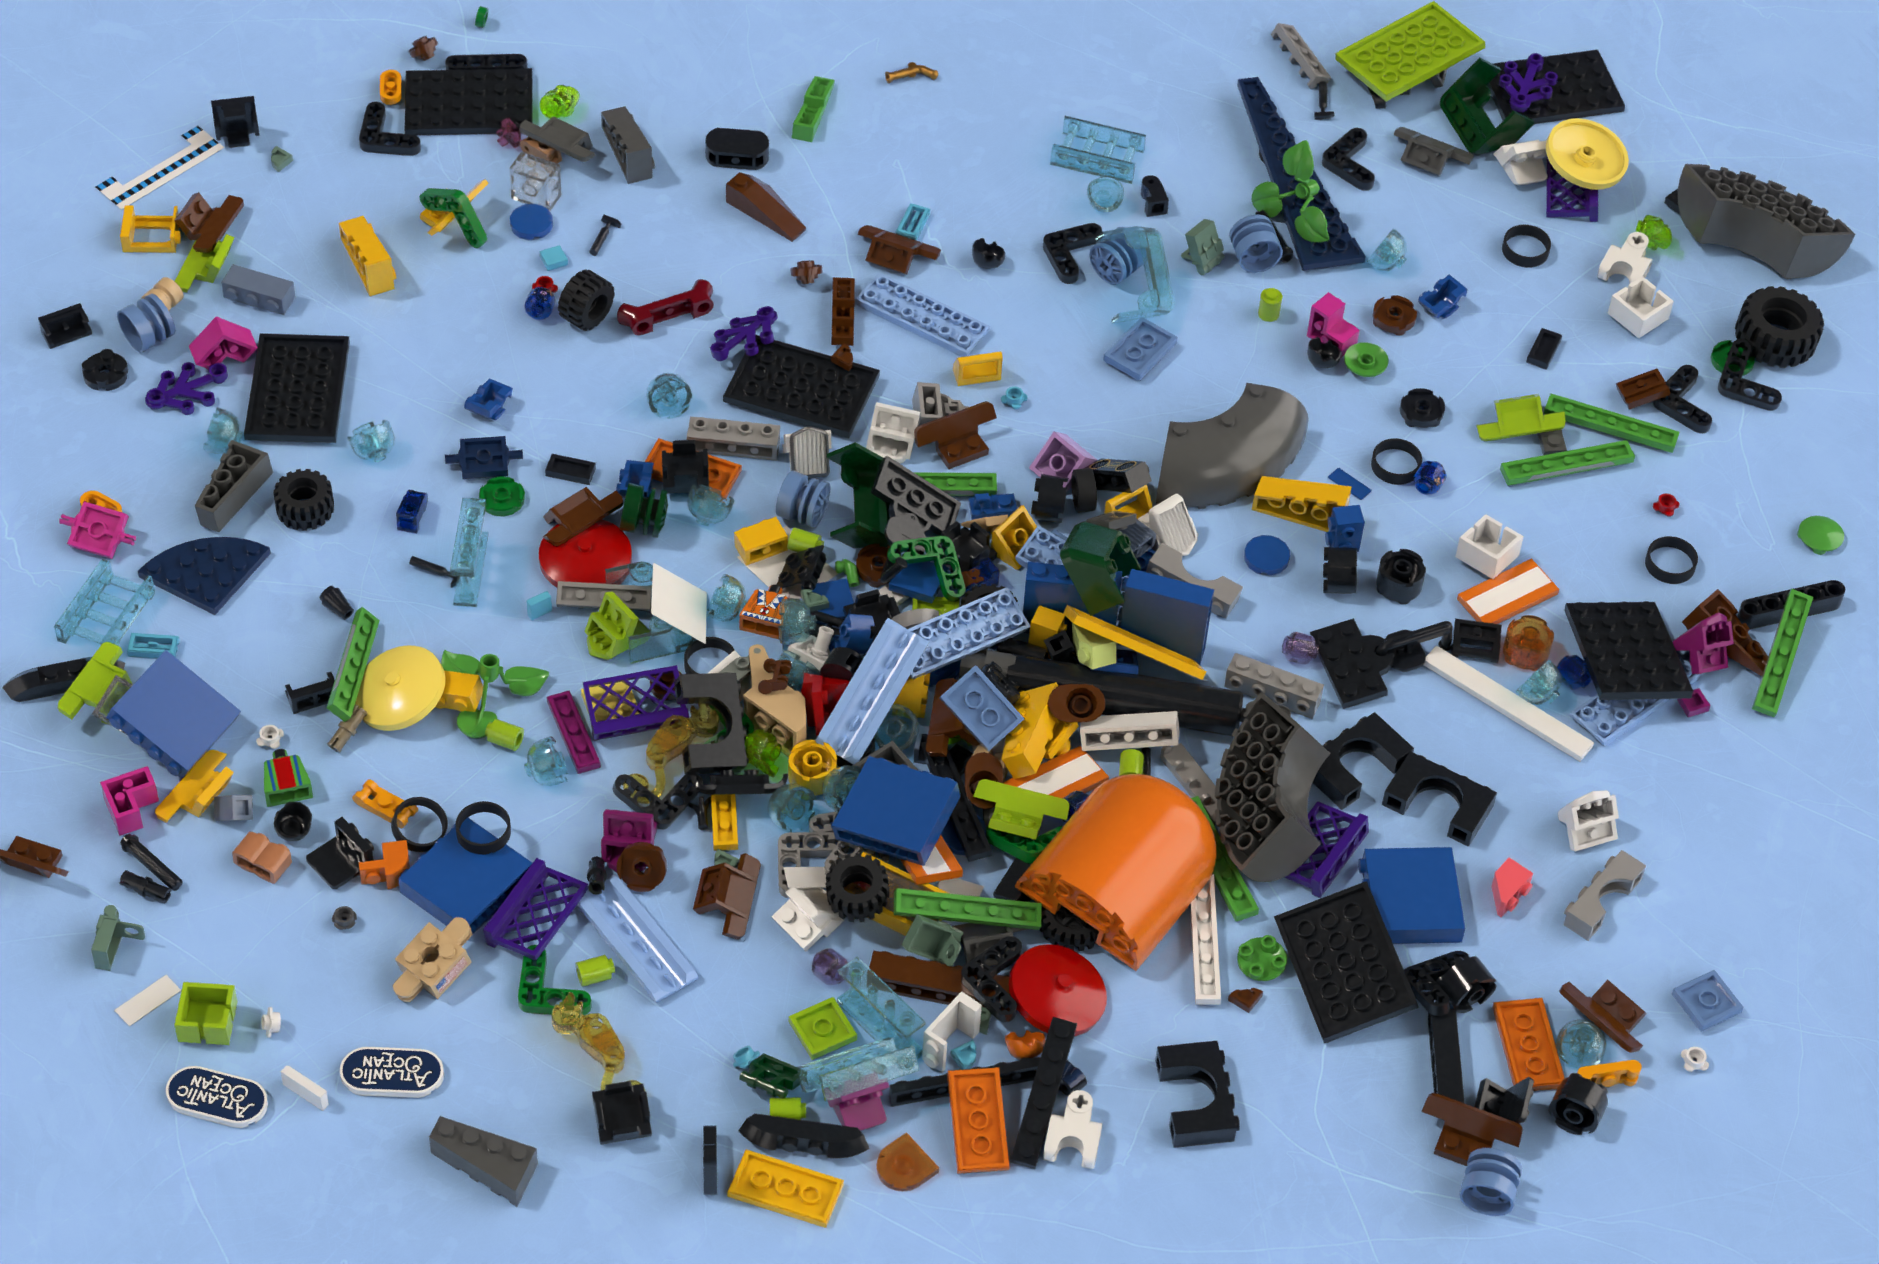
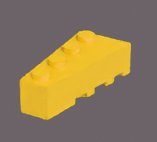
M364 216L339 222L340 238L369 296L395 289L394 280L396 279V273L392 267L391 257L374 233L371 223H368Z
M1262 476L1254 494L1252 510L1328 532V517H1331L1333 507L1349 505L1352 486Z
M1057 683L1019 692L1020 698L1013 704L1024 720L1006 735L1002 761L1014 779L1036 774L1046 753L1044 747L1054 736L1052 732L1054 725L1060 723V720L1055 718L1050 712L1048 706L1049 695L1053 689L1058 687Z

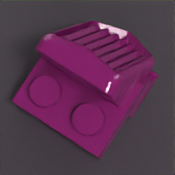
M1716 613L1702 620L1673 640L1672 643L1676 651H1690L1692 674H1702L1728 668L1726 646L1734 643L1732 623L1727 621L1725 615Z
M605 809L603 813L604 836L601 839V858L604 862H607V866L617 873L618 858L627 845L636 842H647L654 845L657 832L654 814ZM644 862L635 864L636 868H640V872L648 867Z
M876 1071L859 1077H841L822 1089V1093L830 1108L833 1107L842 1126L857 1127L861 1131L881 1125L887 1120L880 1096H883L882 1091L889 1088L887 1077L878 1080Z

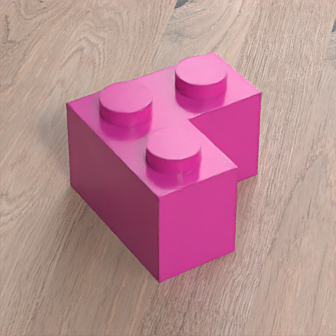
M1328 292L1311 307L1307 336L1311 339L1320 337L1322 343H1327L1331 340L1335 346L1339 347L1342 358L1350 346L1357 344L1360 330L1343 319L1345 303Z
M216 316L189 345L196 365L209 369L211 365L221 363L226 357L244 363L255 352L257 345L250 329Z
M148 766L100 782L105 803L119 836L143 828L139 808L159 802L156 784Z

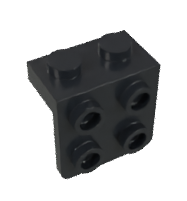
M343 817L334 821L336 836L306 856L307 863L332 889H338L360 874L359 862L374 860L372 852L374 847L367 838L363 839L356 826L352 822L348 823Z
M1527 1077L1506 1090L1485 1078L1480 1081L1474 1107L1519 1124L1523 1123L1529 1114L1528 1105L1534 1093V1079Z

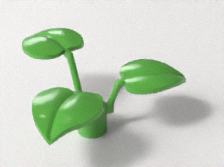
M1304 140L1290 147L1283 156L1285 171L1289 175H1295V180L1301 182L1296 186V189L1279 195V187L1276 183L1264 182L1254 189L1251 201L1257 211L1265 210L1269 217H1275L1282 211L1283 204L1280 198L1296 194L1301 199H1307L1300 209L1301 215L1295 219L1296 230L1307 241L1325 242L1330 239L1325 215L1318 207H1307L1310 201L1314 200L1313 196L1318 194L1319 185L1317 181L1310 179L1314 171V162L1307 140Z
M444 650L441 659L444 671L480 675L484 681L480 710L476 709L475 712L461 711L457 716L458 728L467 737L471 738L486 737L485 730L488 723L497 719L495 713L484 711L488 683L494 682L500 675L502 681L505 684H509V689L512 693L520 696H530L542 688L549 676V671L524 666L512 667L506 670L504 675L503 667L499 666V658L493 654L483 655L479 662V660L472 656L455 654Z

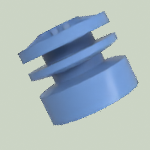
M1258 214L1249 215L1240 219L1231 228L1229 237L1239 264L1245 271L1253 273L1263 272L1272 268L1281 259L1283 250L1271 219Z
M1126 227L1115 229L1105 239H1102L1093 246L1089 253L1090 262L1095 272L1104 281L1112 285L1122 282L1131 273L1144 265L1148 258L1147 249L1141 238L1134 231Z
M153 293L147 295L145 299L138 300L137 306L131 304L117 312V320L125 338L138 352L151 348L155 345L156 340L160 342L165 340L166 337L168 338L175 334L176 330L172 316L164 303Z
M794 470L790 471L784 479L776 502L777 516L794 520L798 515V522L800 524L806 523L808 527L816 528L827 509L831 489L830 483L826 481L820 482L819 479L813 478L808 484L807 475Z
M1481 1148L1474 1150L1468 1157L1465 1169L1466 1175L1462 1181L1459 1194L1461 1201L1471 1210L1485 1215L1500 1216L1511 1212L1517 1195L1516 1188L1522 1173L1521 1163L1513 1155L1499 1149Z

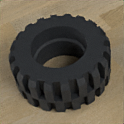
M1774 286L1766 287L1765 290L1763 288L1756 290L1744 300L1735 324L1736 339H1745L1751 344L1749 356H1755L1756 361L1760 363L1763 361L1772 367L1774 365H1778L1779 368H1785L1787 365L1794 367L1799 365V363L1806 362L1815 353L1824 330V319L1820 309H1817L1815 302L1808 300V296L1805 294L1801 295L1794 289L1787 290L1786 287L1779 286L1774 288ZM1771 324H1777V325L1783 326V327L1787 328L1788 330H1783V329L1777 328V327H1775V326H1773V325H1771Z

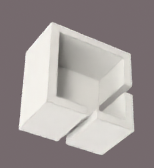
M1642 276L1629 284L1628 288L1624 287L1612 295L1608 314L1637 338H1641L1669 319L1674 301L1659 290L1656 292L1652 307L1656 287Z
M1485 514L1474 524L1473 528L1471 527L1459 538L1456 558L1494 579L1519 556L1524 536L1506 526L1503 531L1501 544H1498L1503 524Z

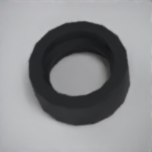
M1091 468L1073 470L1071 487L1076 512L1095 511L1097 507V490L1093 470Z

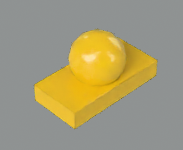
M1060 721L1059 724L1054 725L1052 730L1054 736L1044 747L1046 749L1044 758L1051 760L1054 756L1057 757L1070 751L1071 742L1069 738L1079 727L1077 722Z

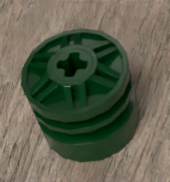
M629 483L619 530L634 533L639 523L643 524V535L647 536L648 527L654 526L652 537L658 538L664 526L668 509L667 491L662 490L660 499H654L656 488H652L649 497H644V486Z

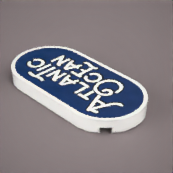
M361 1047L351 1051L344 1057L340 1065V1077L342 1083L345 1084L349 1091L357 1095L420 1098L431 1094V1091L435 1090V1088H439L443 1082L444 1070L440 1058L429 1050Z
M188 1066L178 1070L170 1077L166 1085L168 1102L176 1112L234 1128H244L254 1121L255 1123L263 1118L268 1108L266 1092L258 1082L200 1066Z

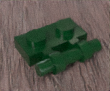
M763 1053L750 1063L749 1072H741L739 1079L746 1082L747 1086L753 1089L758 1087L765 1090L767 1095L772 1097L779 1096L785 1099L788 1095V1089L794 1090L806 1080L807 1071Z

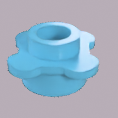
M1019 387L1008 388L1006 395L1001 397V402L1007 403L1013 409H1019L1021 403L1027 401V395Z
M751 1046L741 1048L733 1055L735 1060L733 1066H739L743 1069L749 1068L750 1063L760 1055V1052H754Z

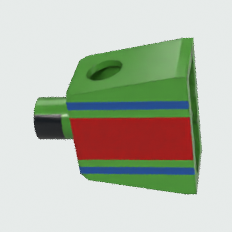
M285 749L275 750L272 754L273 759L264 762V793L267 807L313 798L311 781L298 755L288 756Z

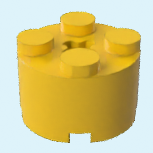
M930 673L915 679L908 678L891 707V714L925 718Z
M805 740L796 744L791 750L788 759V780L790 785L805 798L824 794L835 786L837 755L834 749L825 742H823V745L818 744L816 740Z

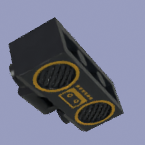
M1101 458L1085 467L1093 470L1096 490L1133 493L1152 481L1149 467L1143 461Z

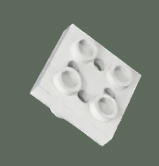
M821 626L819 627L817 638L810 635L789 645L786 654L793 657L796 662L812 667L815 672L820 674L821 667L831 653L829 651V644L834 630Z

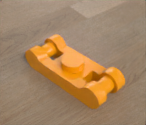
M370 779L363 784L361 791H357L352 796L353 801L357 805L390 823L398 806L405 801L379 787ZM370 795H372V796H374L375 798H374L373 800H371V799H369L368 797H369ZM416 805L408 806L397 814V825L399 828H404L408 823V818L418 812Z
M1627 1060L1580 1067L1577 1073L1605 1087L1619 1083L1634 1086L1637 1083L1642 1066L1636 1060Z

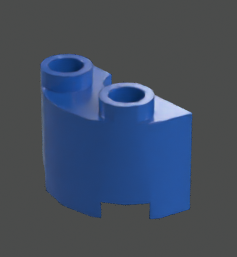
M1449 274L1444 279L1436 282L1434 291L1423 292L1418 298V302L1438 319L1440 316L1445 319L1459 308L1457 303L1462 296L1466 297L1468 289Z
M489 378L483 385L478 387L476 394L474 393L466 399L464 408L488 419L497 420L505 412L506 409L502 407L506 398H511L513 388Z
M626 460L625 468L620 469L619 482L621 484L617 483L616 491L622 498L626 497L629 483L644 486V497H649L652 488L650 483L654 463Z
M848 614L840 626V636L834 635L830 641L829 651L831 652L837 647H845L859 654H865L873 643V639H870L871 626H875L873 617L869 615Z

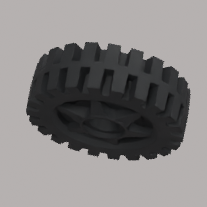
M1062 905L1055 915L1042 906L1040 931L1043 932L1046 940L1050 938L1052 945H1056L1058 942L1059 946H1069L1071 950L1078 947L1079 951H1084L1085 946L1088 949L1094 948L1099 934L1097 929L1078 916L1072 915L1074 913Z

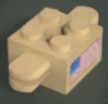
M460 917L454 918L442 932L428 922L395 958L403 974L394 982L393 989L401 1001L411 1002L423 988L438 999L471 964L466 950L462 948L472 936V930L465 919Z

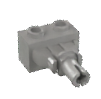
M917 382L912 398L913 410L920 412L917 427L968 408L960 400H953L949 396L941 394L940 384Z

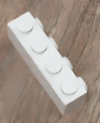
M1177 711L1100 716L1093 721L1081 722L1080 725L1082 751L1175 746L1179 743L1180 731Z

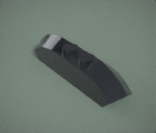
M92 657L23 671L11 678L2 688L12 700L17 702L63 694ZM117 660L114 666L124 670L125 663Z
M753 1114L745 1120L738 1130L752 1143L770 1150L779 1148L787 1152L800 1151L816 1156L821 1154L827 1155V1158H846L858 1155L869 1149L864 1134L857 1127Z

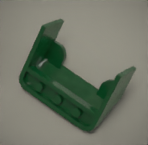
M1479 58L1440 99L1442 111L1466 149L1475 155L1497 151L1501 146L1515 144L1535 124L1534 120L1513 110L1496 128L1494 127L1482 107L1489 101L1491 91L1487 84L1501 69L1482 58Z
M856 442L827 453L828 459L841 465L842 481L853 488L855 523L830 532V537L852 548H864L870 544H880V547L891 546V543L887 541L884 534L887 521L890 519L889 504L870 493L883 457Z
M1083 521L1076 524L1060 550V557L1090 616L1125 601L1114 581L1116 572L1122 571V577L1130 574L1131 569L1141 570V566L1130 547L1131 542L1126 534Z

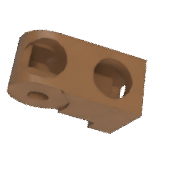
M529 136L520 142L522 151L527 156H533V158L542 162V166L547 170H550L562 161L560 151Z

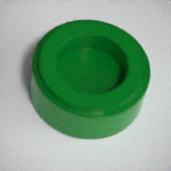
M479 7L475 26L480 28L485 26L488 8Z

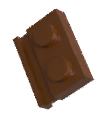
M1658 368L1616 383L1617 390L1629 410L1670 395V388L1667 387Z

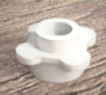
M266 725L261 728L260 737L257 738L256 743L260 747L267 746L276 749L280 746L279 741L284 736V732L274 725Z
M268 1007L267 1015H262L261 1019L262 1030H266L267 1038L271 1037V1033H278L281 1026L280 1013L273 1012L272 1007Z
M1691 1047L1688 1050H1682L1681 1057L1685 1061L1684 1069L1686 1071L1692 1072L1697 1069L1705 1071L1708 1069L1707 1055L1702 1048Z

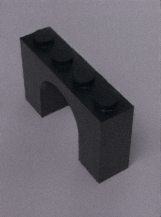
M736 673L680 674L674 681L677 704L710 705L720 712L726 725V732L722 741L712 744H688L682 750L684 773H720V770L741 772L749 763V752L745 750L746 728L742 726L744 708L739 701L741 684L737 680Z
M1374 712L1368 717H1362L1355 726L1350 729L1346 728L1337 738L1328 740L1323 745L1331 754L1319 768L1313 784L1343 810L1359 799L1362 783L1345 769L1340 762L1341 757L1351 752H1365L1377 758L1395 774L1409 752H1414V747Z
M1410 751L1386 788L1382 805L1404 815L1415 796L1419 793L1433 789L1444 791L1451 795L1459 805L1458 811L1450 822L1447 837L1469 847L1492 810L1497 792Z
M1218 1041L1158 1046L1155 1062L1160 1082L1193 1079L1205 1084L1214 1095L1213 1102L1202 1109L1171 1112L1169 1129L1173 1148L1234 1142L1236 1131L1240 1130L1238 1116H1234L1233 1113L1235 1108L1233 1093L1229 1094L1228 1091L1230 1077L1228 1071L1224 1072L1225 1054L1223 1050H1219Z

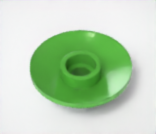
M1364 342L1350 346L1344 356L1347 368L1351 372L1363 377L1380 375L1386 370L1389 361L1386 352L1381 347Z

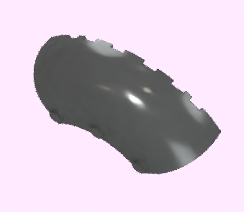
M1685 164L1678 185L1679 211L1683 223L1695 237L1696 241L1702 244H1718L1738 249L1744 254L1752 255L1767 263L1780 273L1783 278H1805L1827 270L1845 254L1855 236V233L1840 219L1834 220L1828 216V210L1812 205L1813 201L1800 193L1795 196L1785 191L1787 187L1771 180L1765 183L1756 180V175L1740 171L1739 174H1736L1725 167H1721L1720 170L1710 169L1709 165Z
M1246 383L1242 396L1224 413L1197 422L1170 421L1156 505L1174 494H1179L1183 498L1186 507L1198 506V509H1205L1206 505H1227L1236 502L1237 498L1245 495L1247 497L1254 495L1262 476L1275 478L1282 476L1290 463L1294 462L1305 440L1309 419L1303 404L1296 397L1281 389Z
M1261 691L1244 713L1245 719L1240 728H1235L1232 733L1234 739L1230 748L1224 751L1220 763L1222 771L1220 778L1216 780L1215 798L1217 799L1215 820L1216 825L1220 829L1221 842L1225 845L1228 856L1238 869L1254 881L1271 882L1284 878L1294 872L1321 845V842L1316 838L1310 827L1307 805L1313 780L1319 768L1331 753Z

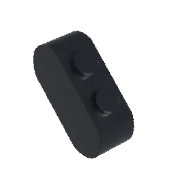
M715 128L707 134L705 139L706 160L714 167L758 170L763 168L769 161V139L761 131Z
M837 647L829 654L820 669V674L827 678L851 681L863 658L852 649Z

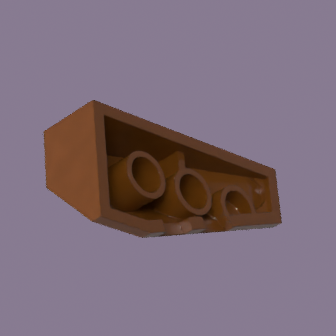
M739 172L726 183V202L791 242L806 230L804 224L771 186L755 176Z

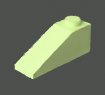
M1072 623V642L1080 663L1091 669L1116 663V642Z

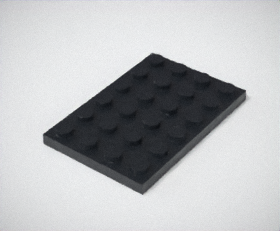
M1597 49L1542 57L1544 59L1543 68L1535 73L1533 81L1545 78L1547 72L1556 73L1558 76L1555 85L1550 86L1553 89L1552 95L1549 99L1531 102L1530 107L1526 111L1518 113L1534 120L1535 124L1624 112L1625 104ZM1527 59L1516 60L1514 62L1517 63V71L1524 79L1528 70L1526 67ZM1506 62L1493 64L1499 67L1501 71L1487 84L1502 120L1513 111L1510 105L1511 96L1499 85L1500 76L1506 74L1504 72ZM1512 79V86L1519 92L1520 88ZM1540 88L1529 91L1528 95L1540 92Z
M532 68L406 71L405 134L521 133L519 127L524 120L533 123Z
M260 333L244 439L336 443L350 345L349 336Z
M756 335L759 352L753 356H748L745 352L723 395V402L804 426L831 430L832 434L850 438L880 376V370L853 362L851 370L848 371L831 362V356L777 340L769 344H763L760 336Z
M1577 602L1565 604V614L1600 700L1692 698L1693 689L1655 602Z
M1367 881L1274 916L1324 1044L1419 1008Z

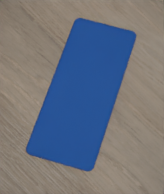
M1337 468L1328 476L1329 479L1338 485L1352 486L1351 494L1360 500L1372 491L1340 468Z

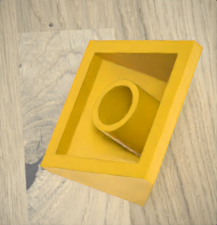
M1024 505L1015 510L992 532L991 548L997 552V558L1016 570L1022 566L1016 561L1015 557L1037 528Z

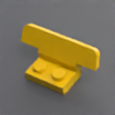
M486 179L480 181L466 194L470 202L488 185ZM425 209L420 213V220L432 227L427 232L431 236L441 232L455 218L453 212Z
M216 750L207 751L155 809L157 818L167 823L180 808L200 817L214 801V797H217L231 780L234 772L228 767H225L220 773L214 771L227 754Z

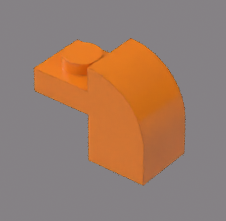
M407 840L382 843L384 859L359 862L361 885L386 882L387 890L399 886L398 879L401 873L410 868Z

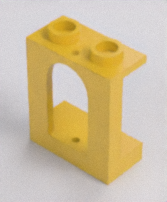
M125 205L120 233L123 252L176 253V246L181 242L180 227L174 221L179 215L178 206H174L173 216L135 215L134 205ZM135 229L171 230L170 240L167 242H133Z

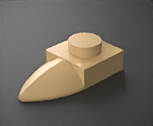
M1008 514L961 523V526L970 528V524L976 522L984 530L990 531V534H992L1008 518Z

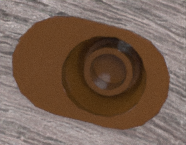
M1065 684L1052 690L1049 695L1048 706L1053 716L1060 721L1089 722L1101 716L1105 709V698L1100 689L1093 685Z
M977 753L966 764V796L978 808H993L996 802L973 796L978 782L982 779L1003 783L1002 765L990 753Z

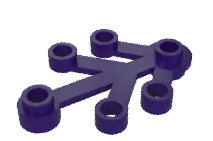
M1533 53L1528 57L1526 63L1528 70L1524 79L1518 73L1517 63L1514 61H1507L1505 63L1504 72L1506 74L1500 76L1499 85L1511 96L1510 105L1516 112L1526 111L1530 107L1531 102L1549 99L1553 91L1550 86L1555 85L1558 76L1554 72H1547L1545 78L1533 81L1535 73L1542 70L1544 63L1542 55L1538 53ZM1512 79L1520 88L1519 92L1512 86ZM1540 88V92L1528 95L1529 91Z
M765 306L758 309L755 316L731 319L729 322L731 329H719L714 332L716 342L710 346L712 357L716 361L726 360L729 351L745 338L746 344L744 348L746 355H756L759 352L756 343V330L762 326L763 331L760 333L761 342L763 344L772 343L774 336L771 331V325L778 318L777 312L772 307ZM734 336L732 339H730V340L726 343V341L728 340V337Z
M184 363L174 388L167 390V387L175 383V375L172 371H164L161 374L158 387L147 392L145 403L151 409H160L164 406L181 409V413L184 415H190L194 412V403L191 400L181 401L173 399L176 396L200 400L202 405L206 407L212 406L215 403V397L212 392H201L194 389L211 382L217 384L225 382L228 377L227 367L222 363H215L209 367V374L187 382L189 377H193L196 374V369L193 363Z

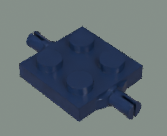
M506 436L460 439L458 454H445V464L459 463L462 469V479L508 476L510 460L523 459V449L509 451L506 445Z

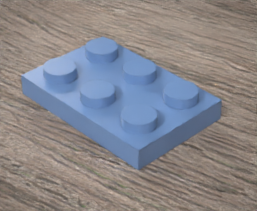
M1141 317L1104 354L1103 361L1140 381L1177 343L1178 337Z
M976 665L939 698L987 752L1024 720L1023 716Z

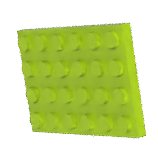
M1432 1L1335 53V60L1387 102L1485 48V41L1435 1Z

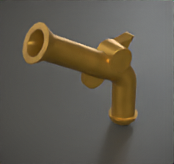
M910 62L908 63V68L894 72H885V78L887 83L890 84L893 80L907 76L915 77L916 74L921 73L935 80L938 77V71Z

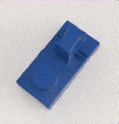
M989 493L975 494L974 497L969 498L968 502L972 520L1007 514L1009 517L1017 510L1014 493L989 496Z

